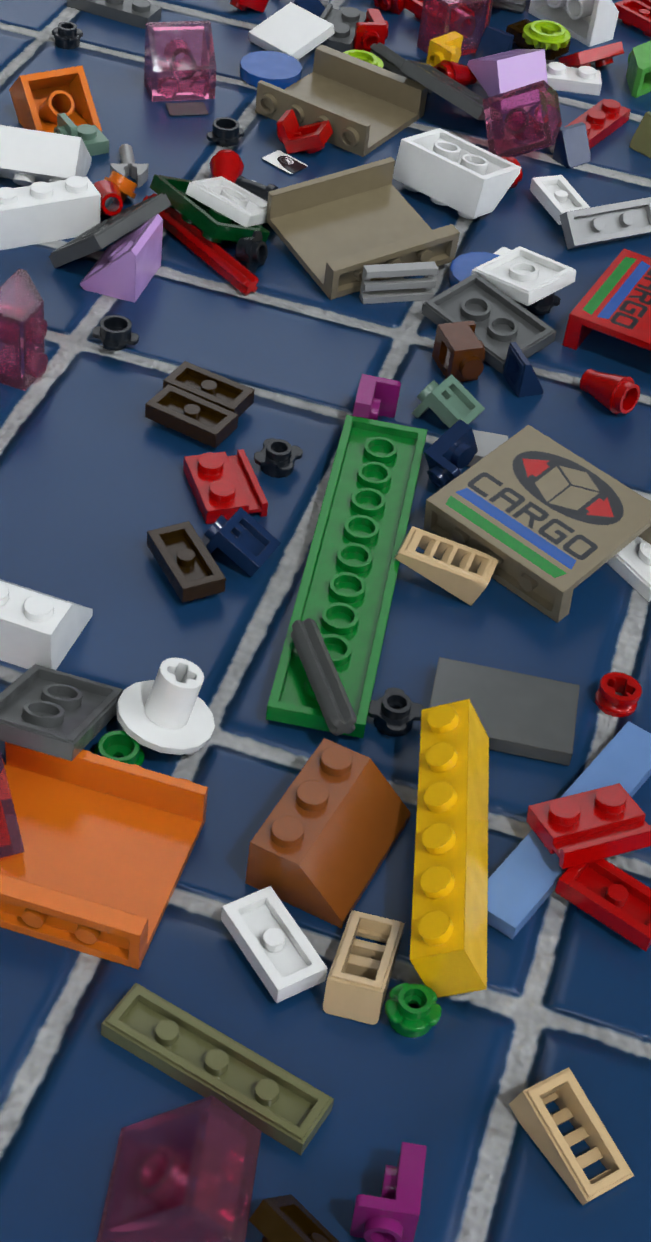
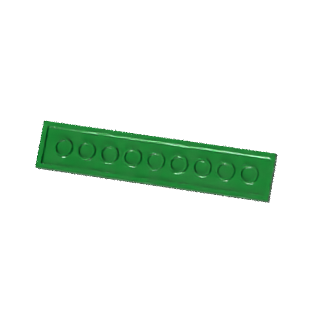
M346 415L269 697L266 720L330 732L291 638L292 624L296 620L304 621L310 618L317 623L357 717V721L354 724L355 730L350 734L343 733L342 735L358 738L364 737L400 561L396 560L395 557L406 537L427 429Z

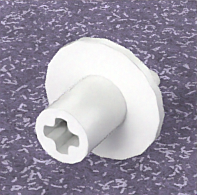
M168 658L161 663L155 680L136 682L124 689L116 704L117 720L123 728L122 731H125L126 734L142 746L159 753L193 755L206 746L213 734L215 724L212 712L205 702L198 697L204 681V674L201 669L186 659Z

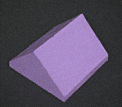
M515 49L472 59L467 63V66L494 105L502 110L543 100L549 95L545 49Z
M159 214L155 215L107 247L82 280L80 286L86 291L135 303L161 266L162 217Z

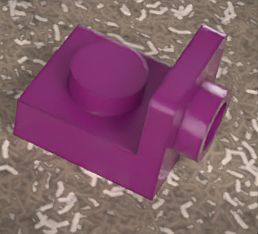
M362 374L352 416L378 420V415L394 418L401 382Z
M402 1142L397 1166L385 1164L381 1197L358 1194L356 1196L350 1235L364 1238L367 1242H414L420 1216L427 1146Z

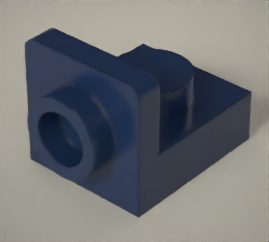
M459 419L424 452L429 466L427 474L440 489L461 474L459 468L466 467L478 452L472 427Z
M241 507L229 520L221 515L204 534L210 540L206 545L210 554L218 547L251 577L281 544Z

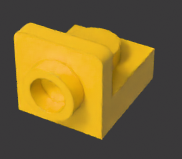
M453 31L430 39L426 64L434 67L443 60L458 63L461 56L463 35Z

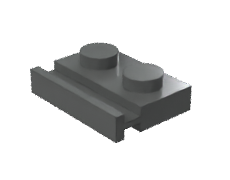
M328 3L320 18L334 24L335 34L321 43V45L340 52L353 50L356 23L366 22L367 12L359 11L354 7L342 6L338 10L333 8V4Z

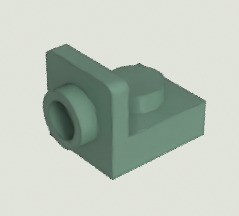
M65 113L57 114V127L54 128V133L81 137L90 156L109 153V140L95 125L81 124L76 126Z
M451 374L441 384L433 380L418 394L417 398L421 403L412 414L418 419L430 408L444 424L451 428L459 419L469 425L485 408Z

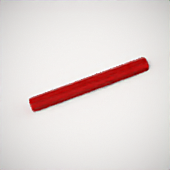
M153 193L150 197L146 195L143 201L152 198L158 194ZM168 207L159 213L163 219V228L243 295L257 291L258 277L217 243L204 238L202 231L198 227L182 220V214L176 209Z

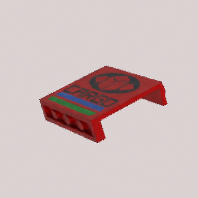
M625 248L620 252L569 314L563 346L577 350L590 332L596 330L651 351L650 257Z

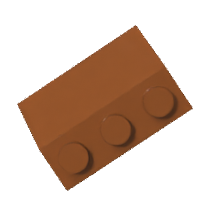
M323 738L250 841L245 883L259 890L271 886L280 900L342 929L351 910L357 905L410 820L411 812L371 758Z

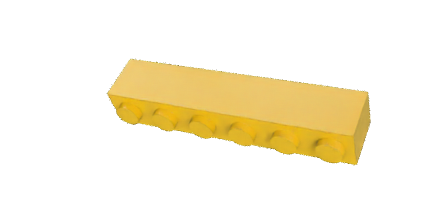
M470 699L421 710L410 961L423 983L436 993L437 998L487 989L489 737Z

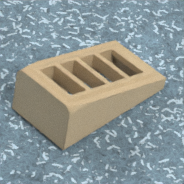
M414 526L408 531L395 557L396 560L470 606L473 605L488 586L499 561L484 552ZM417 546L425 550L423 554L415 551Z
M351 910L327 977L323 1001L325 1013L370 1025L378 1023L405 923ZM356 936L386 943V946L356 939Z
M569 1067L523 1090L509 1103L521 1126L582 1205L587 1204L634 1176ZM554 1101L560 1111L550 1115L545 1105ZM569 1120L576 1130L563 1136L557 1126ZM584 1140L591 1150L576 1158L570 1147ZM600 1160L607 1170L589 1180L583 1169Z

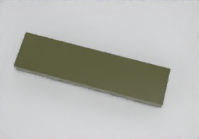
M138 983L131 987L101 1023L102 1036L299 1155H302L332 1111L334 1098Z

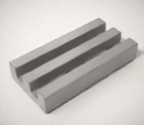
M435 261L363 265L360 300L362 304L429 300L434 297L432 290L436 286L434 275H438L439 268ZM407 276H425L424 278L404 279ZM371 278H389V279H390V280H373V281H370Z

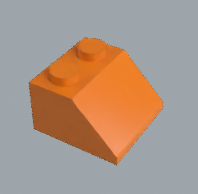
M83 65L20 75L9 89L18 121L24 129L54 133V128L57 127V114L65 113L76 126L81 124L95 125L102 132Z

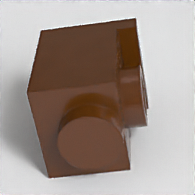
M473 320L437 324L432 357L445 378L452 374L459 382L478 380V376L484 369L485 348L482 341L478 340L474 334L476 324Z

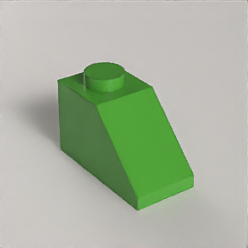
M650 40L633 47L628 57L629 65L626 79L631 96L635 98L651 92Z

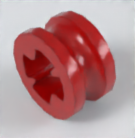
M607 673L600 680L599 689L595 695V703L600 710L610 716H629L637 708V702L642 694V687L636 679L625 673ZM615 692L621 693L622 696L615 694Z

